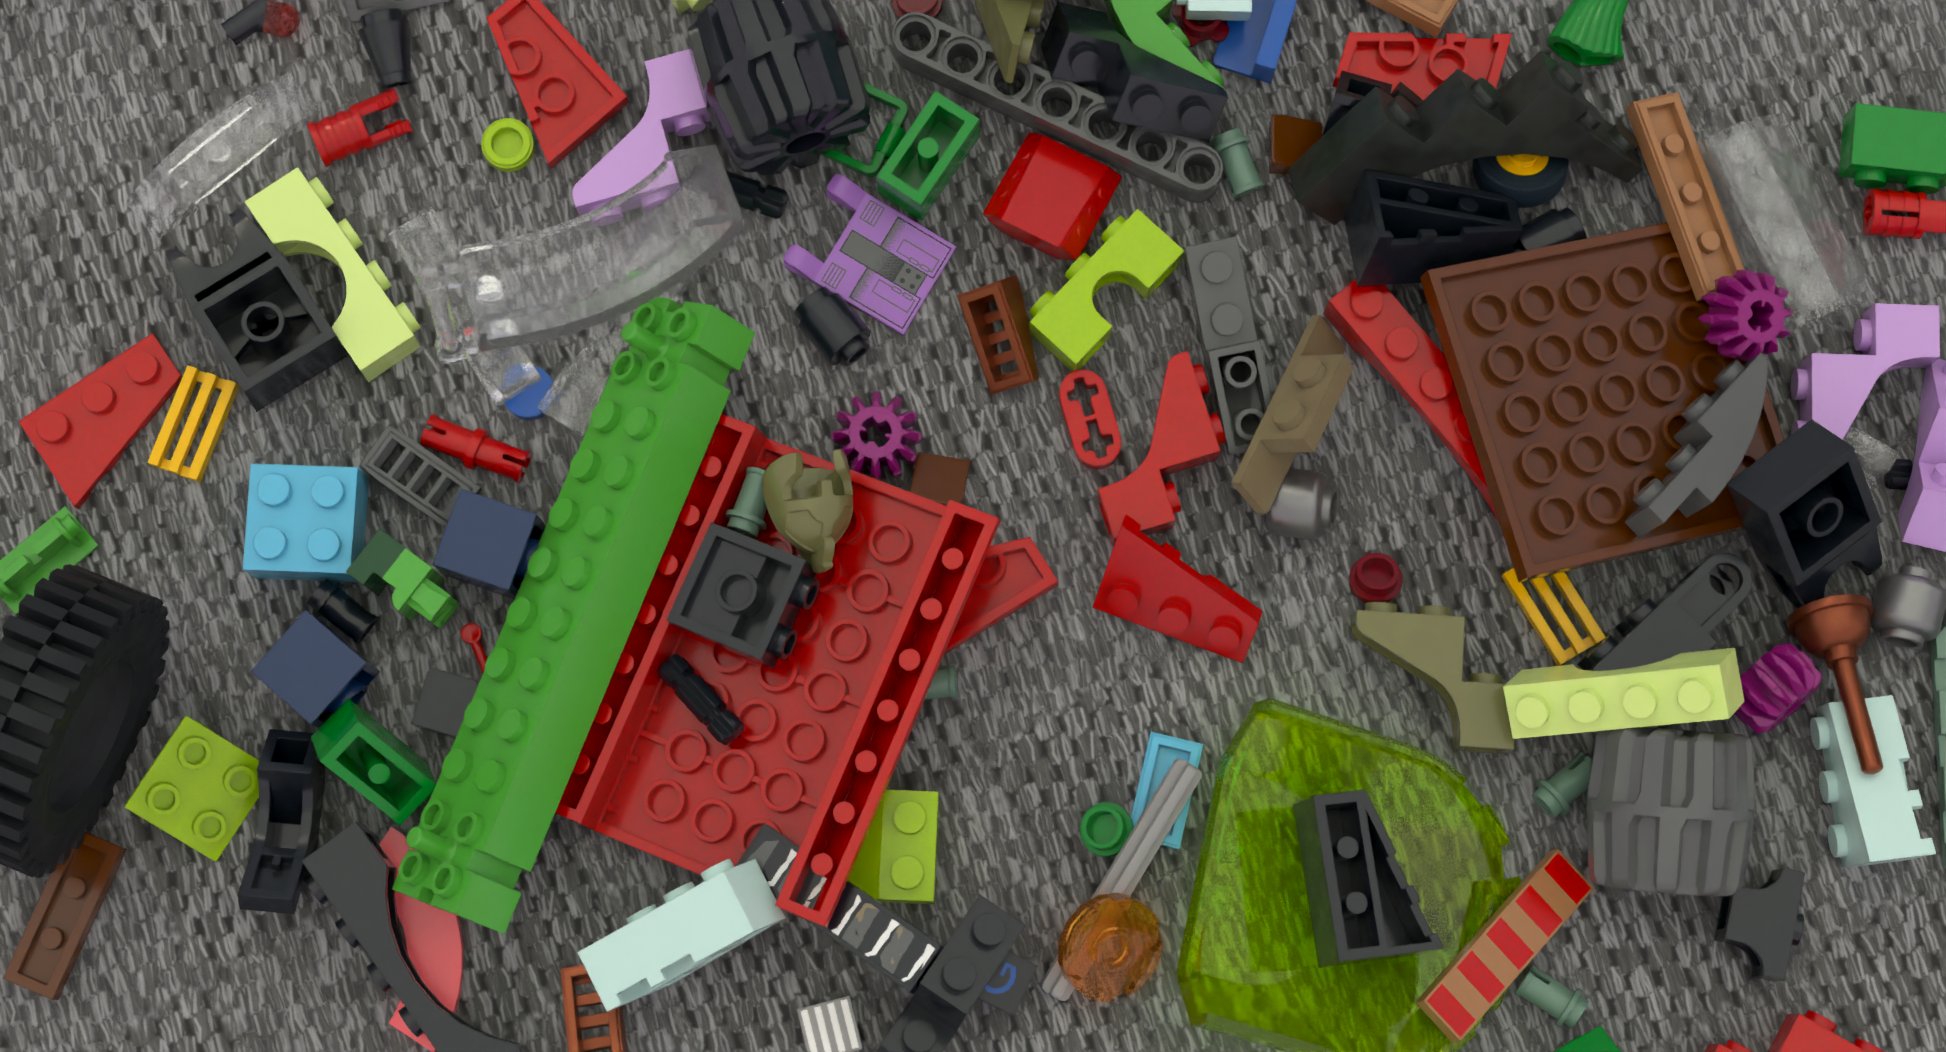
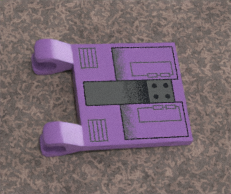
M836 174L827 186L826 195L834 202L855 212L824 263L799 245H792L784 255L783 265L786 269L821 288L827 287L832 294L839 293L849 305L899 334L904 335L957 246L869 195L841 174Z

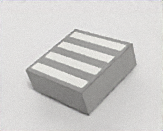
M850 996L797 1009L807 1052H855L863 1049Z

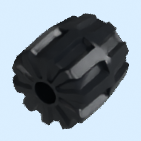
M715 0L697 14L696 22L688 28L687 43L704 103L732 161L742 171L758 172L761 175L781 174L790 164L799 169L806 168L818 163L820 154L829 149L842 151L851 145L848 138L850 134L860 133L868 128L871 105L856 53L829 0Z

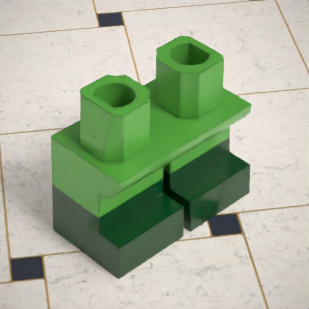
M380 528L346 571L377 596L381 594L388 584L394 588L392 593L394 607L411 621L419 613L439 629H442L460 605L451 595L439 587L444 580L440 574Z

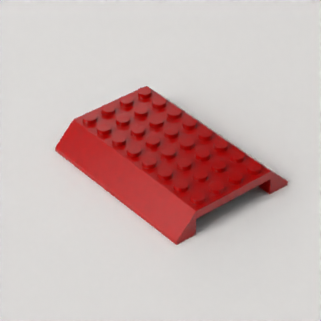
M721 414L555 814L700 876L703 871L727 859H731L735 867L765 823L800 846L780 895L776 899L775 906L785 912L827 928L1001 520L998 517L950 499L946 506L850 470L853 489V512L847 530L835 543L832 560L833 568L824 573H816L814 578L820 582L817 598L810 609L804 610L800 608L792 628L797 630L795 647L787 659L778 658L774 668H770L731 652L717 643L673 626L666 620L711 522L725 528L727 527L729 519L725 517L727 510H733L746 476L747 467H757L766 470L776 459L791 453H800L802 455L803 469L824 468L834 471L835 466L832 462L768 439L756 426ZM767 510L763 520L767 523L766 530L759 531L755 540L802 558L797 548L776 529ZM678 654L693 667L694 673L701 676L727 705L726 710L728 709L730 712H733L743 723V732L732 743L723 745L718 742L707 730L708 725L705 726L704 723H701L677 697L675 690L660 678L658 668L670 656ZM810 867L815 874L826 878L813 909L796 903Z

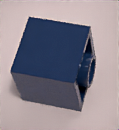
M460 489L432 564L447 577L515 599L526 571H528L529 559L538 549V543L546 525L535 513Z
M307 610L299 616L250 671L305 720L317 728H320L347 698L358 705L367 692V686L380 673L373 664L328 625Z

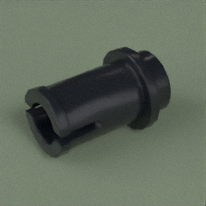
M328 579L324 580L307 601V604L314 609L312 614L317 618L322 615L351 637L356 644H359L377 623L379 617L371 614L342 591L344 586L341 582L338 581L333 584Z

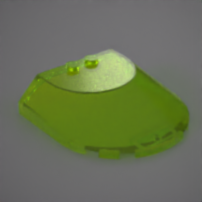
M1265 699L1255 702L1218 763L1176 971L1191 1026L1285 1052H1456L1477 1035L1474 1029L1482 1022L1488 1011L1498 1009L1509 987L1459 1042H1451L1415 1002L1521 883L1520 876L1504 879L1501 847L1509 844L1510 841L1489 804L1481 805L1469 789L1463 785L1467 778L1446 761L1428 751L1276 699ZM1366 790L1397 852L1393 855L1408 885L1414 886L1421 900L1417 903L1432 933H1437L1444 949L1423 955L1318 968L1293 804L1313 795Z

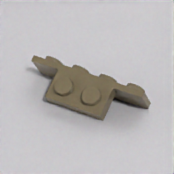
M1321 315L1311 316L1231 482L1257 514H1267L1296 453L1315 451L1354 368L1344 355V345Z

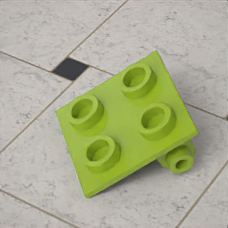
M185 715L124 807L216 862L259 798L257 773L259 760L214 733L206 725Z

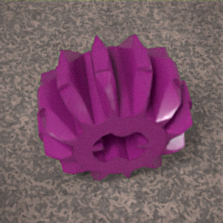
M1737 270L1732 273V276H1722L1719 279H1715L1716 293H1708L1702 296L1710 306L1709 313H1705L1697 318L1705 324H1710V329L1705 335L1704 340L1710 344H1718V354L1726 358L1737 357L1741 361H1749L1759 353L1770 355L1773 352H1778L1777 338L1791 335L1783 323L1784 318H1788L1795 312L1782 305L1790 291L1783 289V287H1775V277L1767 273H1754L1752 270Z
M879 391L872 393V406L866 408L859 396L853 397L851 403L856 415L854 416L846 411H838L836 419L847 429L832 431V442L838 445H845L840 449L844 451L848 462L855 458L850 470L863 474L866 466H871V477L881 481L880 467L887 466L894 478L900 477L902 475L901 468L896 459L899 458L906 463L914 464L917 459L916 453L907 446L916 445L922 441L921 432L908 429L917 421L915 412L908 411L898 415L902 407V399L897 396L890 400L886 408L882 407V396ZM875 426L878 432L888 430L891 434L885 433L886 444L878 447L873 441L866 444L862 441L868 440L867 429Z
M1792 643L1777 645L1769 653H1765L1757 662L1751 664L1750 668L1740 676L1744 702L1734 714L1745 725L1748 724L1756 733L1772 731L1780 723H1784L1793 713L1797 712L1809 700V697L1818 690L1822 674L1813 666L1814 662L1803 651L1800 652Z

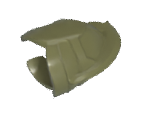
M842 449L833 450L834 471L824 468L803 469L802 455L800 453H791L771 463L764 471L762 479L765 504L774 526L785 539L797 548L801 557L812 565L814 573H824L833 568L832 560L835 543L847 530L852 517L853 489L847 457Z

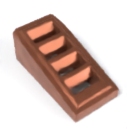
M1017 275L957 295L990 394L993 395L1038 380L1027 313ZM995 300L998 310L990 312L989 301ZM1002 319L1005 329L994 333L992 322ZM1009 339L1012 349L998 354L996 343ZM1016 360L1019 369L1002 375L1000 364Z
M584 965L561 968L568 1052H592L611 1049L612 1052H628L622 1006L606 1013L579 1017L578 1008L603 1003L597 992L576 996L575 985L592 983ZM609 1026L610 1035L582 1039L581 1030Z

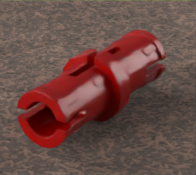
M432 414L426 424L431 426V429H423L420 441L421 446L430 447L463 460L464 467L472 470L479 466L510 478L519 484L522 482L525 472H522V468H528L532 452L524 451L490 438L489 431L478 427L475 431L441 419L437 415Z

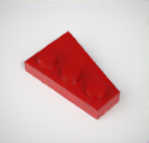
M1349 32L1332 86L1337 88L1343 70L1392 84L1390 96L1401 81L1424 100L1451 74L1460 69L1476 81L1479 78L1487 80L1496 89L1512 34H1493L1492 39L1466 38V33H1446L1445 38H1415L1412 33Z
M1126 514L1092 608L1243 663L1263 611L1213 575L1202 576L1180 560L1182 553L1166 542L1162 546L1139 531L1141 524Z

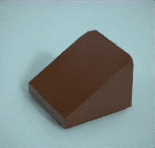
M1272 114L1269 122V174H1289L1288 168L1322 137V123L1287 115Z
M918 452L910 492L946 506L949 499L963 504L970 460Z

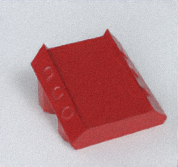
M1029 132L985 208L983 215L1002 233L1056 259L1077 260L1079 255L1087 248L1091 240V233L1112 199L1122 176L1110 167L1053 139Z

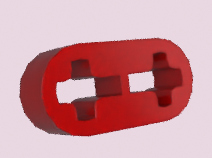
M1075 370L1062 380L1059 388V404L1072 448L1078 461L1085 467L1093 470L1105 469L1117 460L1121 450V436L1106 386L1101 377L1089 370ZM1083 382L1086 389L1095 388L1097 394L1093 395L1090 400L1091 415L1084 416L1080 402L1075 400L1069 401L1067 397L1074 393L1075 383ZM1095 423L1101 439L1110 438L1112 444L1106 447L1105 456L1102 458H1097L1094 451H1084L1082 445L1089 442L1090 434L1087 425Z

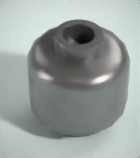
M1289 468L1269 512L1258 515L1266 516L1269 531L1274 535L1318 539L1326 528L1332 529L1335 524L1338 511V488L1330 485L1328 476L1325 473Z
M1901 566L1898 573L1887 574L1878 579L1872 602L1874 614L1870 623L1872 628L1880 633L1879 639L1882 642L1901 648L1920 649L1923 647L1924 642L1938 637L1946 606V590L1940 584L1931 580L1932 572L1915 566Z

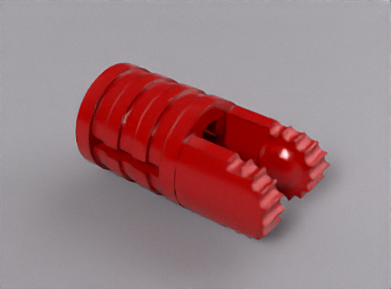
M395 88L349 106L348 110H341L335 113V115L324 117L316 123L315 121L307 123L315 146L326 167L333 165V161L342 160L350 154H357L365 148L369 150L413 132L408 119L385 125V128L369 134L362 116L376 110L382 111L400 100Z
M1870 188L1867 191L1864 200V235L1920 239L1924 232H1946V201L1927 200L1925 192L1916 191L1912 193L1910 191L1880 190L1877 188ZM1882 211L1907 212L1908 217L1882 215Z

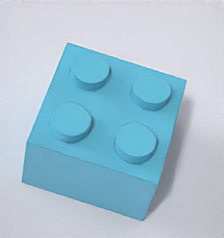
M251 463L243 570L256 579L324 581L328 579L329 581L358 582L346 571L364 549L369 477L358 467Z

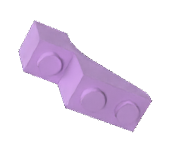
M689 49L644 61L649 78V101L646 112L637 126L573 187L572 196L581 220L591 217L592 222L595 223L610 221L622 214L621 208L639 203L642 204L643 208L663 206L672 201V194L682 191L666 133L675 131L678 136L693 135L706 128L705 122L712 121L701 94Z
M1875 303L1862 314V319H1857L1854 327V347L1856 351H1863V355L1811 353L1800 363V368L1793 370L1791 376V397L1793 400H1800V420L1793 422L1791 434L1812 419L1843 440L1880 375L1900 368H1926L1939 359V305Z
M1937 359L1926 367L1921 390L1915 458L1908 487L1897 516L1902 542L1946 552V360Z

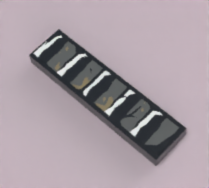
M764 823L736 866L756 859L775 898L778 899L800 846ZM810 867L796 903L813 909L826 878L815 874ZM849 880L846 882L827 928L807 920L912 994L916 992L919 983L944 948L940 943Z

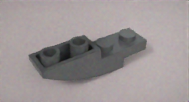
M1237 236L1183 247L1193 297L1191 300L1216 413L1220 418L1225 434V447L1228 455L1247 451L1272 399L1261 341L1257 340Z
M1759 353L1743 365L1737 359L1732 361L1713 380L1719 388L1710 397L1706 393L1699 396L1682 413L1681 416L1687 422L1673 436L1682 447L1665 464L1670 473L1662 481L1654 478L1637 493L1633 501L1638 507L1624 521L1638 537L1663 524L1676 509L1688 518L1708 506L1730 481L1753 439L1762 412L1767 387L1769 361L1762 353Z

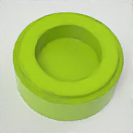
M503 118L487 127L482 136L481 147L485 158L491 166L503 172H514L524 168L531 161L535 152V141L530 129L523 122L513 118Z

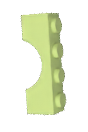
M297 167L244 201L273 245L285 257L297 254L317 255L333 262L343 271L346 281V299L341 314L331 328L368 382L421 347L413 334L421 328L404 302L394 307L384 291L392 287L391 283L375 260L367 265L362 261L356 252V249L363 245L362 241L346 218L339 223L335 222L326 209L334 204V201L317 177L308 182Z
M1735 648L1680 653L1659 662L1608 671L1581 670L1576 668L1574 664L1523 669L1503 686L1513 739L1730 719L1744 702Z

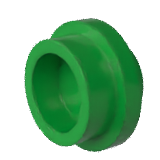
M1110 802L1099 803L1088 809L1082 817L1080 837L1084 846L1090 852L1102 857L1116 856L1134 828L1133 821L1129 813L1121 806Z

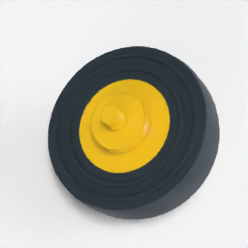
M1529 154L1487 156L1475 158L1472 162L1473 176L1480 190L1505 194L1515 198L1517 208L1535 207L1553 199L1563 187L1569 167V159Z

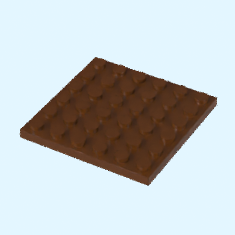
M1667 222L1427 270L1420 277L1518 582L1745 529L1727 485L1708 506L1688 518L1676 509L1663 524L1641 537H1638L1624 522L1638 507L1633 501L1637 493L1654 478L1662 481L1670 473L1665 464L1682 447L1673 438L1687 422L1681 416L1682 413L1699 396L1706 393L1710 397L1719 388L1713 380L1732 361L1737 359L1742 365L1747 362L1741 361L1737 357L1726 358L1718 354V344H1710L1704 340L1705 335L1710 329V324H1705L1697 318L1705 313H1709L1710 306L1705 300L1696 301ZM1767 387L1762 412L1753 439L1730 481L1785 440Z

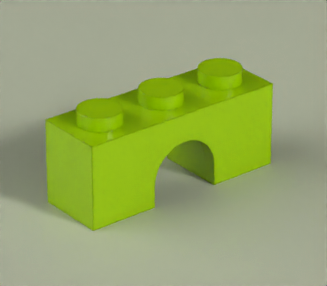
M1139 209L1127 220L1122 215L1117 217L1100 237L1104 244L1092 257L1087 253H1083L1065 273V277L1069 281L1056 294L1048 290L1029 311V314L1033 317L1029 322L1030 334L1072 372L1080 370L1111 337L1112 325L1096 311L1092 300L1095 293L1101 287L1109 283H1124L1134 288L1141 296L1147 299L1182 263L1184 250Z

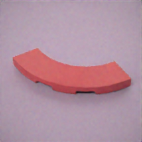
M392 826L379 844L397 868L396 877L399 873L400 863L407 854L408 849L417 851L407 845L406 836ZM395 891L397 915L403 927L408 955L423 982L444 1006L456 1013L462 990L464 952L459 917ZM400 1000L389 1024L429 1051H437L424 1033L416 1037L407 1027L398 1012L404 1007Z

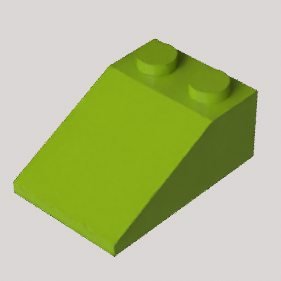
M886 790L848 880L879 902L935 904L939 792Z

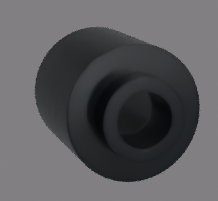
M1565 207L1560 211L1551 209L1522 225L1523 231L1512 253L1586 239L1587 236L1580 220L1570 208Z
M827 287L819 288L806 297L796 308L794 314L800 320L799 328L830 365L833 366L842 362L845 366H849L859 360L869 349L870 346L866 341L870 337L871 330L839 293L832 294Z

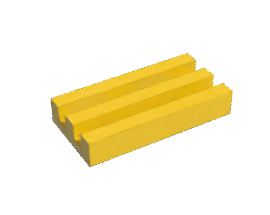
M187 365L148 463L157 468L201 483L239 390V384ZM200 382L202 383L173 456L171 460H168L166 456L196 383ZM214 389L222 390L191 467L184 466Z
M1514 568L1502 574L1501 577L1557 666L1564 664L1606 638L1565 572L1550 576L1588 635L1583 640L1544 578L1532 579L1530 582L1571 645V647L1563 650L1521 582H1518Z

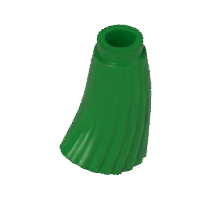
M1573 0L1547 38L1548 46L1558 56L1577 67L1607 65L1623 60L1621 26L1629 0Z

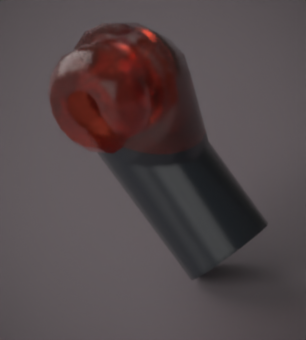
M255 0L223 22L221 26L235 45H238L257 31L280 37L292 35L299 27L300 16L297 10L287 3L274 0Z

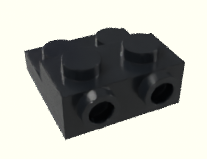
M711 522L666 621L673 626L717 643L731 652L774 668L778 658L785 660L792 653L797 641V630L792 628L800 608L808 610L814 604L819 592L820 582L814 578L816 573L813 572L812 565L807 560Z

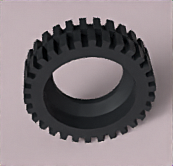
M67 564L63 566V569L56 568L51 571L49 580L42 578L35 585L34 596L26 594L20 601L19 615L17 617L10 615L2 626L4 636L0 641L1 865L32 878H41L44 876V873H52L55 871L57 863L62 865L69 859L71 848L77 850L83 843L85 829L92 831L99 820L101 806L107 808L114 796L112 788L117 780L121 781L127 768L125 763L130 753H134L138 744L137 736L141 727L146 726L151 712L147 710L150 702L156 699L160 685L155 684L156 679L164 672L166 660L161 659V657L168 650L169 638L165 637V635L169 631L170 625L169 620L165 619L168 611L165 606H162L164 602L161 599L78 565Z

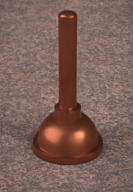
M1843 594L1829 596L1812 601L1796 609L1788 616L1786 626L1790 635L1798 639L1807 653L1825 659L1827 668L1834 671L1861 771L1868 775L1876 774L1883 769V762L1855 664L1859 661L1857 650L1863 646L1869 636L1870 620L1874 614V608L1870 599L1862 595Z

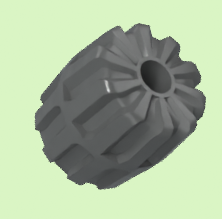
M1651 727L1597 731L1586 804L1588 873L1591 881L1606 887L1668 894L1732 896L1740 893L1745 882L1755 813L1753 745L1750 738L1742 734Z

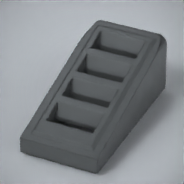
M391 424L385 428L359 465V468L368 476L444 528L447 526L460 489L476 494L481 491L478 485ZM398 445H400L405 450L389 472L385 473L381 470ZM419 458L423 463L406 486L402 485L399 481L414 460ZM435 470L442 475L426 497L422 499L417 494ZM454 482L460 488L441 512L435 506L451 483Z

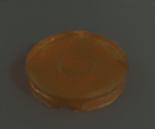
M1119 892L1097 895L1080 905L1066 921L1058 941V963L1064 979L1086 998L1101 1002L1114 1001L1113 997L1120 996L1123 993L1130 995L1139 990L1154 973L1162 954V939L1159 938V929L1157 925H1160L1156 915L1135 897Z

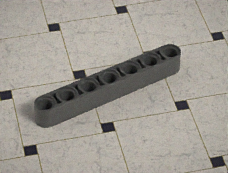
M919 12L907 13L901 16L894 24L892 30L894 57L898 64L906 70L1186 201L1194 203L1205 202L1217 192L1223 172V163L1217 151L1210 146L1189 137L1113 121L1104 97L1070 81L1053 78L1049 71L1032 63L1028 65L1018 64L1014 79L1023 85L1021 91L1014 95L1002 94L995 86L1004 78L991 44ZM916 34L922 35L929 40L926 48L920 51L908 50L902 44L907 37ZM966 56L974 60L976 66L969 72L959 73L952 70L949 63L956 57ZM1057 99L1068 104L1070 111L1062 117H1053L1045 113L1042 107L1050 100ZM1104 121L1112 124L1116 128L1117 133L1110 139H1099L1089 129L1093 124ZM1143 144H1156L1163 150L1164 156L1158 161H1146L1139 156L1137 149ZM1199 165L1205 167L1210 172L1212 178L1206 183L1197 184L1188 180L1184 171L1190 166Z

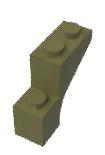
M1387 602L1365 603V610H1356L1351 616V632L1355 639L1425 682L1441 696L1452 721L1453 751L1507 754L1514 750L1515 739L1512 738L1503 690L1505 684H1502V675L1472 673L1469 674V681H1462L1464 616H1451V608L1433 605L1419 606L1418 614L1397 612V604Z

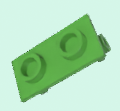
M66 506L0 560V599L7 604L15 615L19 614L20 601L26 594L34 596L35 585L42 578L49 580L50 572L56 568L63 569L64 565H78L99 547V544Z

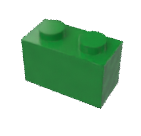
M935 91L877 175L879 194L923 221L979 139V118Z
M1855 103L1843 117L1839 177L1853 178L1854 185L1861 188H1882L1886 186V182L1906 184V191L1912 193L1916 191L1925 192V194L1937 193L1939 188L1946 186V113Z
M349 698L311 736L320 762L399 825L416 810L433 792L436 786V781L427 762Z

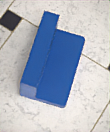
M1252 0V12L1248 21L1226 20L1225 23L1229 27V33L1224 41L1218 43L1213 65L1271 84L1297 0Z

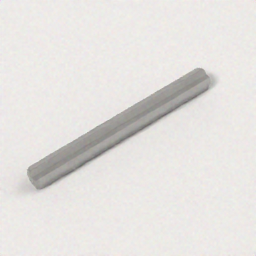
M1180 758L1173 761L1042 979L1041 988L1052 997L1061 1001L1069 999L1202 778V772L1197 767Z

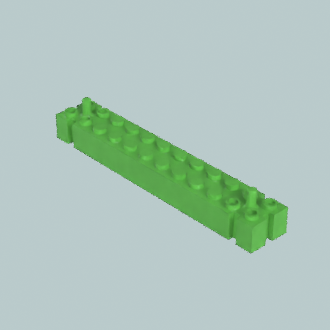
M644 295L632 317V322H628L623 327L621 337L631 345L629 351L619 353L612 364L611 374L598 404L592 411L589 426L577 453L570 463L569 473L557 501L550 510L549 520L538 543V549L529 559L528 571H526L514 602L507 611L504 626L493 651L487 658L484 673L472 701L465 710L464 720L453 746L443 762L442 772L430 800L422 811L419 826L413 827L407 834V845L417 851L408 849L407 854L400 863L399 873L392 890L505 934L521 896V892L514 890L521 870L531 872L731 390L724 387L730 370L740 371L755 335L754 331L715 306L684 301L683 306H681L672 299Z

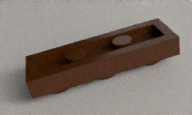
M85 831L83 843L77 850L71 848L69 859L62 865L57 863L55 871L50 874L3 979L49 999L59 1000L126 853V848Z

